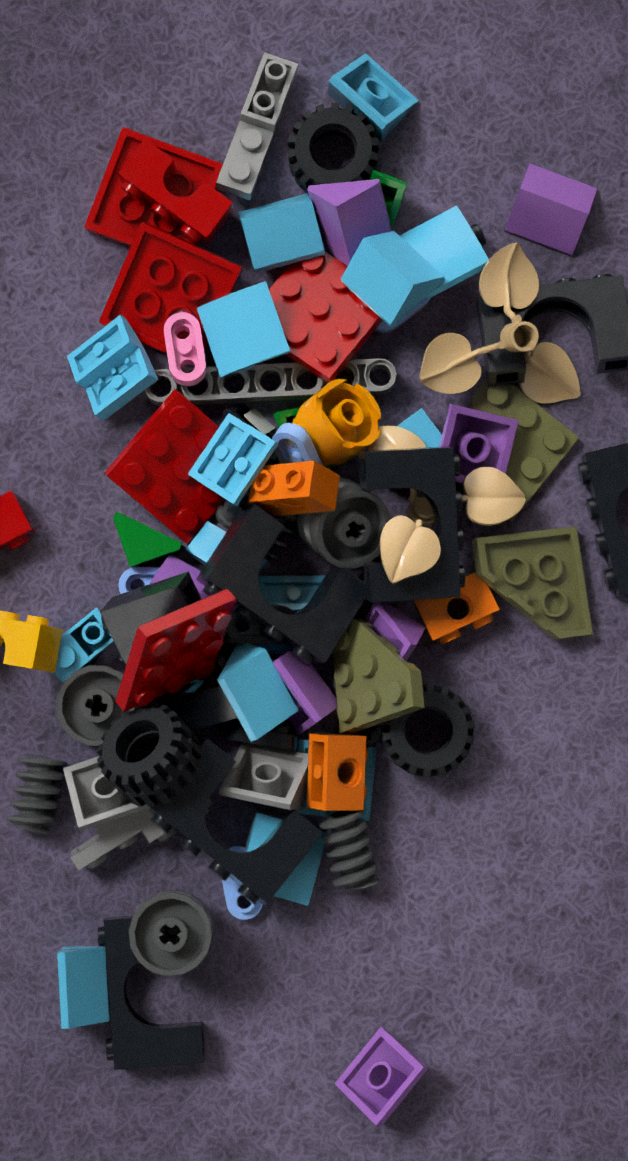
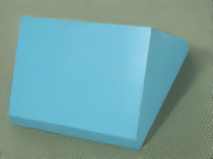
M366 53L334 74L329 80L328 94L344 109L346 105L354 107V113L359 114L362 112L367 117V123H372L374 126L375 136L381 142L419 101Z
M307 193L237 212L255 274L325 255L313 203Z
M395 231L363 238L341 277V282L391 328L445 280L439 271Z
M249 643L236 644L217 681L252 742L258 740L299 710L266 649Z
M63 946L57 952L61 1029L109 1022L105 947Z

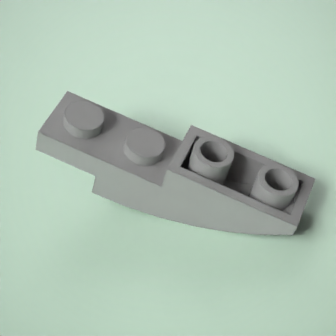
M264 52L241 111L240 122L216 181V189L247 200L251 199L282 118L298 69L297 63Z
M210 796L206 803L205 815L209 812L207 807L212 804ZM147 808L95 826L98 834L71 850V860L78 871L85 866L88 869H92L107 859L106 853L117 846L121 850L133 844L139 838L137 834L141 831L149 843L155 839H158L159 842L165 841L173 836L175 832L170 830L166 834L150 821L153 814Z

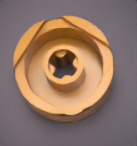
M345 379L332 380L301 405L297 416L292 424L299 425L307 431L323 466H329L330 464L339 465L348 462L359 454V451H363L372 444L380 435L381 429L378 430V420L381 419V412L376 400L363 386L359 384L352 386L344 383Z

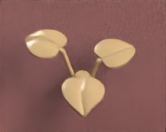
M511 243L497 251L485 264L479 279V290L484 303L490 307L503 306L504 313L512 320V323L507 324L502 329L499 342L471 351L469 341L460 334L444 333L437 336L429 343L425 350L419 374L420 381L425 387L438 393L456 394L467 391L478 382L482 374L481 367L475 357L505 348L510 352H524L525 361L527 362L525 381L519 384L522 392L534 402L549 404L579 398L581 392L578 375L566 352L558 345L550 342L537 344L539 339L537 328L530 322L521 321V316L516 315L511 310V308L523 309L529 306L537 297L539 291V279L533 264L526 257L519 243Z
M387 425L378 426V430L381 429L380 435L369 445L368 451L424 448L426 445L413 432L401 427ZM493 467L474 469L467 475L463 483L466 495H461L462 503L467 502L466 515L472 522L479 525H498L511 519L521 510L526 501L524 493L511 478ZM410 488V496L408 498L410 506L404 516H395L385 524L380 536L381 560L385 573L392 584L430 570L438 561L441 553L439 539L435 532L430 529L435 521L432 507L425 497L418 498L417 491Z

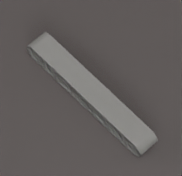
M380 358L350 360L342 370L351 373L353 376L352 386L359 384L367 389L372 396H381L389 393L395 385L397 375L393 364L386 359ZM297 362L256 364L255 367L220 378L217 367H206V374L203 379L207 381L208 388L201 395H193L188 391V386L180 385L173 380L170 369L155 370L158 378L157 381L167 380L172 385L171 391L164 397H157L152 393L153 383L145 389V393L149 400L157 406H161L174 389L178 390L194 405L307 400L328 384V382L315 375L317 378L316 386L309 390L302 389L297 384V378L302 373L312 372ZM182 368V371L184 373H191L195 368ZM376 369H383L389 374L390 381L386 385L376 386L370 380L369 375ZM269 374L276 375L281 380L279 388L271 392L264 390L260 385L262 378ZM232 376L242 378L245 382L243 389L238 393L226 391L224 384L228 378Z

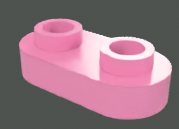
M185 312L176 313L170 316L164 325L170 374L178 384L193 386L202 381L207 369L199 321L193 315ZM180 331H187L189 336L185 339H180L177 337V334ZM185 365L195 367L191 373H184L182 371Z

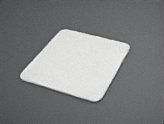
M255 408L244 414V417L265 435L275 429Z

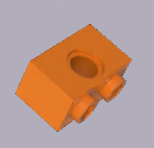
M316 461L265 465L251 484L249 503L256 504L274 516L335 511L340 475Z
M476 572L465 577V587L460 588V597L413 601L422 624L426 627L425 630L430 641L439 639L441 645L462 636L459 629L472 623L474 629H477L494 621L492 613L500 610L489 586L476 576ZM459 599L466 604L467 614L463 619L456 620L448 614L447 606L451 600Z
M309 734L306 808L324 811L364 810V799L367 794L365 763L368 758L366 736L352 734ZM339 767H341L340 777H338Z

